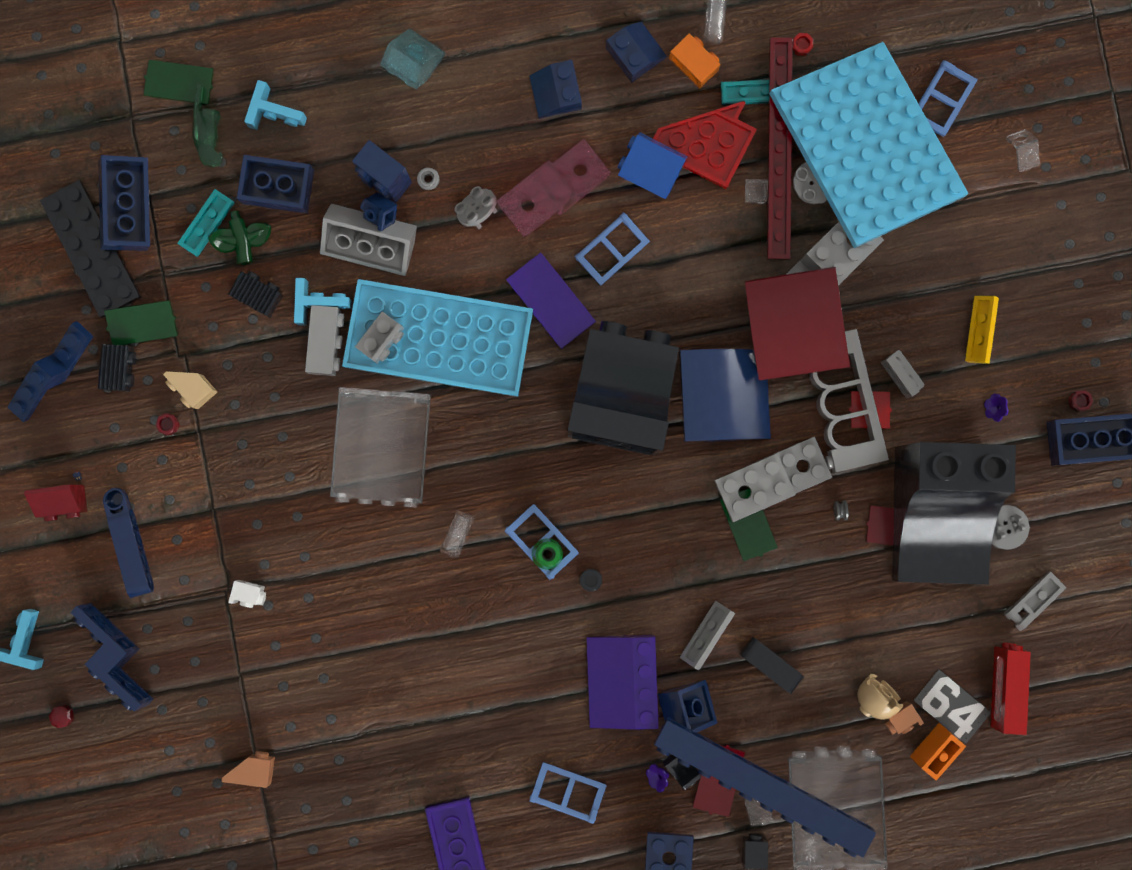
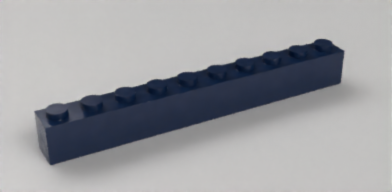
M669 717L666 718L655 739L654 745L657 746L656 750L666 756L672 754L678 758L677 761L686 767L692 765L698 768L697 772L709 779L712 776L718 779V783L729 790L732 787L740 791V796L749 801L753 798L761 802L760 806L769 812H772L774 809L781 813L780 817L790 823L796 821L801 824V828L812 835L815 832L822 835V839L832 846L838 844L844 847L843 851L850 856L856 857V855L864 858L876 835V831L870 825Z

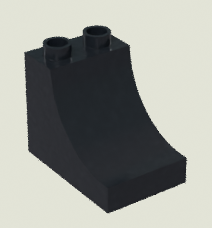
M601 321L599 330L590 329L568 426V438L655 456L663 451L669 424L667 420L669 401L679 347L670 346L671 335L645 330L642 340L627 337L626 325Z
M917 442L895 447L893 581L989 585L990 555L996 521L1005 500L1015 493L1016 445Z

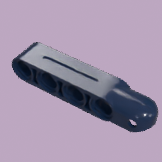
M112 488L104 494L103 505L128 596L134 598L153 592L154 584L136 517L131 509L128 495L123 489Z

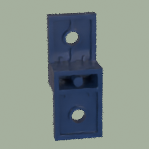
M92 603L76 606L70 612L75 617L74 621L79 626L86 627L96 642L103 643L97 652L84 664L89 668V674L105 683V689L113 695L116 694L122 700L121 703L126 709L135 712L148 706L153 698L121 669L140 648Z
M647 832L645 870H692L694 836L689 834ZM669 851L673 852L675 860L672 863H665L662 859L663 854Z

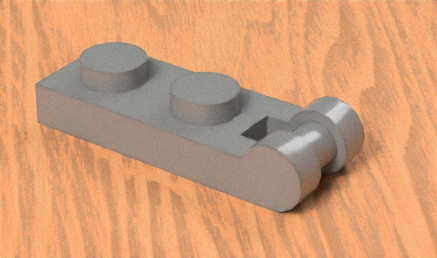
M1048 571L1013 606L1009 607L1004 612V615L1009 620L1012 619L1016 623L1015 627L1022 631L1066 587L1051 571ZM1022 609L1027 613L1024 617L1018 614Z

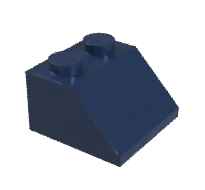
M642 22L626 26L606 40L607 51L631 83L667 58V55Z
M573 60L550 64L529 75L539 119L582 110V101Z
M706 680L674 687L658 694L664 720L669 717L697 733L717 724Z

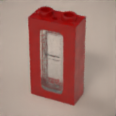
M1002 643V647L994 646L990 727L1003 734L1027 735L1031 652L1023 650L1022 645H1016L1015 643Z

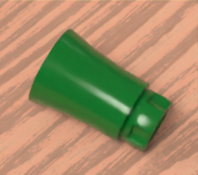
M541 539L532 549L533 562L541 569L550 570L557 567L563 557L560 544L553 539ZM545 550L552 552L551 558L547 559L544 557L543 553Z

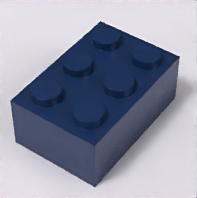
M370 140L367 141L352 160L356 167L355 171L358 173L361 181L369 188L374 186L379 192L378 194L395 203L398 202L412 184L406 168Z
M243 155L237 200L244 205L308 214L314 169L310 164Z

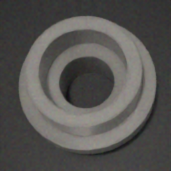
M433 168L422 169L417 176L418 184L425 190L436 188L439 184L437 171ZM431 176L433 179L430 183L425 182V177Z

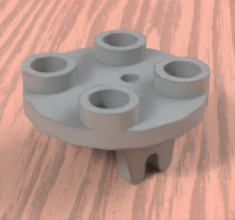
M805 162L795 172L793 179L794 190L804 202L822 204L828 200L807 162Z
M480 186L474 187L470 194L455 206V212L460 223L467 227L476 226L480 229L482 227L480 223L485 221L492 212L495 214L498 211L495 208L497 204L496 196L489 189H482Z
M1003 505L1001 507L993 534L992 544L994 547L1009 550L1017 548L1024 543L1028 537L1030 527L1028 518L1023 511L1010 505Z

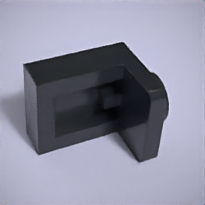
M670 755L662 763L678 781L683 790H686L701 778V774L697 772L696 767L692 765L686 767L677 761V757Z

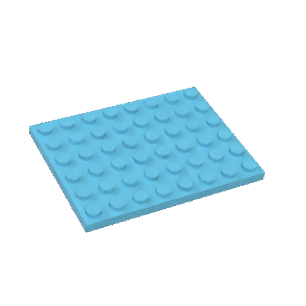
M884 42L770 91L769 94L853 248L859 247L969 194Z

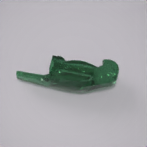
M197 84L193 109L192 137L203 165L217 167L223 161V153L215 151L218 139L216 124L220 121L221 116L220 112L215 109H201L203 86Z

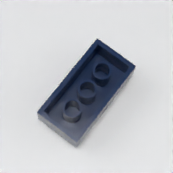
M101 155L98 161L100 250L147 251L150 247L148 158Z
M1132 414L1047 421L1051 466L1132 459Z

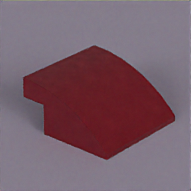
M836 267L745 281L759 380L850 367Z

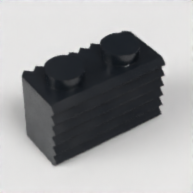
M241 271L228 295L271 318L283 298V295L278 292L280 288L269 281L266 285L259 281L261 277L251 271H248L247 274Z
M101 345L98 389L130 392V387L134 386L135 381L134 374H132V365L136 363L134 348L122 345Z

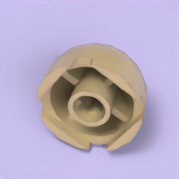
M870 674L859 686L857 692L858 701L861 705L859 708L867 717L872 716L882 720L889 719L903 708V704H898L900 700L899 695L886 681L882 680L880 683L875 679L878 677L877 675Z

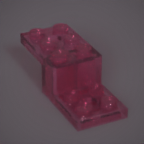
M583 139L553 164L550 160L545 162L498 199L496 203L525 238L555 213H558L559 216L607 179L611 172ZM578 165H583L587 172L583 176H578L574 173V168ZM526 200L534 203L533 210L529 212L521 208L522 203Z

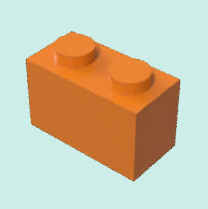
M689 33L670 51L669 59L700 89L718 72L720 63L719 58L713 52L709 53L703 47L704 44L698 37H693Z
M938 723L910 757L921 769L937 781L965 749L966 745L942 724Z

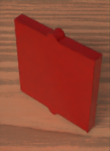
M851 391V407L849 408L851 413L863 411L859 391ZM872 392L881 428H890V412H892L890 408V392ZM865 416L851 418V428H867Z

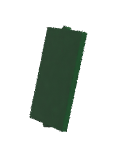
M149 60L147 75L144 76L146 81L143 95L208 105L210 92L213 89L214 69Z
M170 300L104 311L108 325L106 330L110 333L112 345H125L178 336L175 323L176 316L173 314Z
M750 489L738 492L742 499H747L751 493ZM720 499L743 561L756 556L762 557L764 553L778 548L763 510L732 522L723 500Z

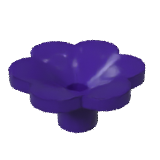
M992 394L990 399H987L984 403L986 417L992 418L995 422L1001 421L1003 416H1006L1009 412L1007 398L1001 397L999 394Z
M656 764L650 765V769L646 770L649 785L651 788H656L658 792H663L664 788L668 786L667 778H669V773L667 770L659 768Z

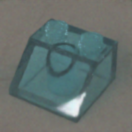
M409 28L388 44L380 65L387 69L389 73L403 80L408 86L418 89L429 79L446 52Z

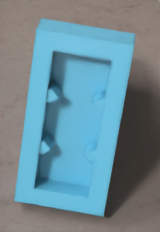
M257 80L244 121L249 128L258 130L262 114L270 120L276 121L277 118L285 120L284 123L293 127H297L298 124L305 126L307 117L303 112L268 102L267 98L270 87L266 82Z
M296 278L295 324L307 325V308H311V305L352 309V300L346 297V294L333 293V297H324L323 293H310V296H308L309 282L305 278Z
M27 609L22 610V613L18 615L16 635H13L10 641V648L12 649L0 648L1 662L31 670L42 668L44 659L27 655L39 611Z

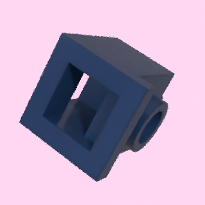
M376 192L362 201L361 210L364 211L363 218L378 226L377 230L383 231L395 223L397 204Z

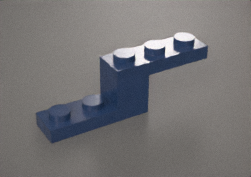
M78 321L71 323L54 353L34 362L8 405V408L22 422L30 419L48 389L66 381L92 340L93 335Z

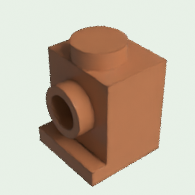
M907 701L903 703V708L891 718L886 719L888 722L885 723L892 735L895 733H908L914 728L913 725L915 723L920 726L924 724L913 705Z

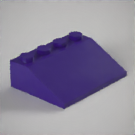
M655 636L587 637L590 728L659 729Z

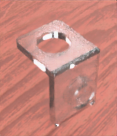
M1022 130L1006 137L1007 141L1016 148L1019 172L1040 165L1038 139L1028 130ZM1018 137H1027V139L1022 141L1015 140Z

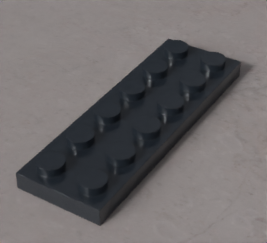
M80 180L40 200L99 317H105V310L125 307L142 298L118 251L100 250V216Z

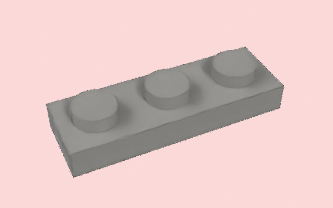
M715 601L680 658L695 669L700 670L735 613Z

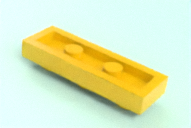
M974 296L966 362L990 364L999 298L996 296Z

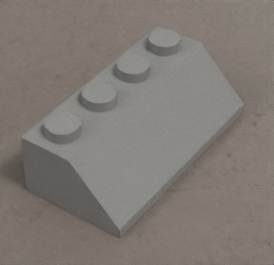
M335 204L329 206L323 217L320 254L406 276L415 244L417 226L395 220L394 224L383 231L377 230L378 226L363 218L364 212Z

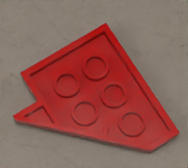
M742 101L660 127L653 139L688 156L683 168L727 189L757 129L738 120L746 103Z

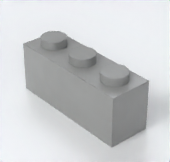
M311 305L305 372L308 374L336 376V371L340 369V358H337L338 349L342 347V336H339L340 327L344 325V314L341 313L338 307Z

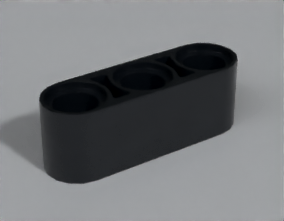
M754 637L749 640L739 653L789 694H792L804 678L801 673Z

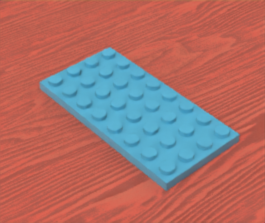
M358 279L342 367L518 397L533 309ZM384 312L404 327L402 331L404 335L397 344L393 343L388 349L390 350L388 357L383 362L379 361L377 364L355 346L380 313Z

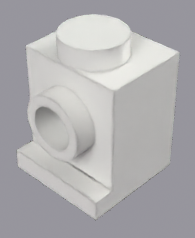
M236 580L233 583L228 603L234 604L240 601L239 605L253 608V605H263L266 599L265 586Z

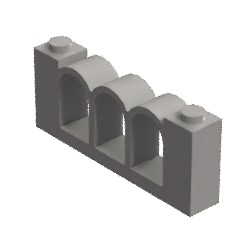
M857 329L845 332L848 355L855 380L836 385H826L819 380L817 372L809 373L812 385L822 391L816 401L817 410L824 419L829 421L824 429V440L832 450L827 451L828 456L825 459L828 469H832V473L889 460ZM857 385L863 411L841 416L832 415L827 411L824 400L830 391ZM864 415L870 441L852 446L838 445L832 437L834 425L839 421Z

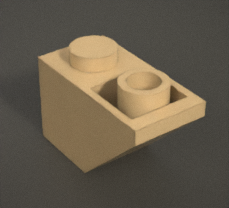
M166 371L163 374L167 378L165 383L172 391L175 392L177 390L181 394L180 400L188 408L199 409L218 392L204 375L198 373Z

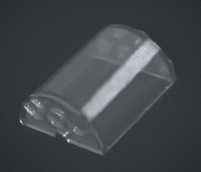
M339 387L330 497H335V502L349 503V498L358 499L360 504H373V500H381V505L395 506V502H404V507L417 508L418 503H422L431 394Z
M838 746L837 750H828L827 747H814V751L811 752L793 751L792 756L788 758L789 782L870 825L876 831V835L864 858L859 855L853 857L843 851L844 847L835 844V846L828 844L822 839V835L816 832L812 835L803 830L801 824L794 821L791 823L794 870H834L838 868L847 870L888 869L882 756L876 754L874 749L854 751L850 750L849 746Z

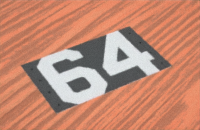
M940 670L936 672L914 699L918 705L965 744L991 714L988 709Z

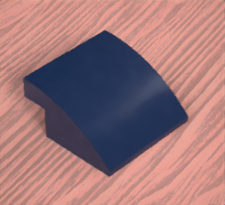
M698 349L679 351L684 442L771 439L768 379L759 380L754 350Z

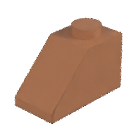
M256 751L255 754L249 756L223 776L222 782L267 788L272 782L275 757L269 756L268 752Z

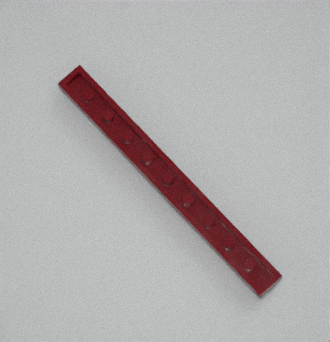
M770 37L769 93L772 89L792 81L793 38ZM770 94L768 102L767 260H790L792 135Z

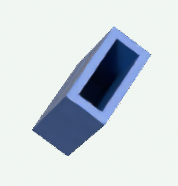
M640 132L637 137L632 136L627 146L630 151L627 157H622L617 167L621 169L618 176L666 199L688 156Z

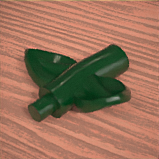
M239 211L230 212L232 219L229 221L230 229H217L208 236V240L220 252L228 253L236 250L237 265H248L253 263L251 247H260L267 242L271 234V225L263 222H254L246 227L244 219L240 218Z

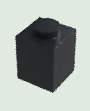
M749 833V836H743L742 864L745 869L768 870V841L766 837H762V834Z

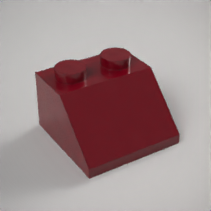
M62 485L24 491V495L35 518H44V522L58 520L60 515H66V519L80 517V513L87 512L84 485Z

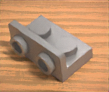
M381 312L355 347L377 364L379 361L383 362L390 354L388 349L393 343L397 344L403 337L404 333L402 331L404 327L384 312Z
M900 350L880 362L906 399L913 397L924 387V383Z

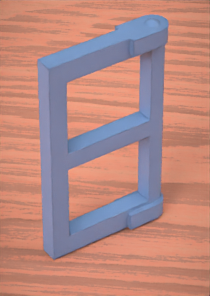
M945 60L940 64L938 71L918 103L922 109L931 95L954 109L944 127L927 118L933 131L942 137L948 132L978 80ZM944 71L968 83L958 102L934 89Z
M623 212L574 257L601 286L650 241L627 214ZM622 222L641 242L625 257L606 238ZM599 242H602L619 261L603 277L584 258Z
M533 504L516 521L506 527L505 532L533 561V547L529 549L514 531L533 513L542 520L550 531L541 539H550L555 535L570 551L561 560L560 564L552 570L540 568L546 577L551 580L579 552Z
M543 762L532 795L530 796V802L594 824L607 785ZM547 770L570 778L561 805L538 797ZM575 780L598 788L589 815L567 807Z

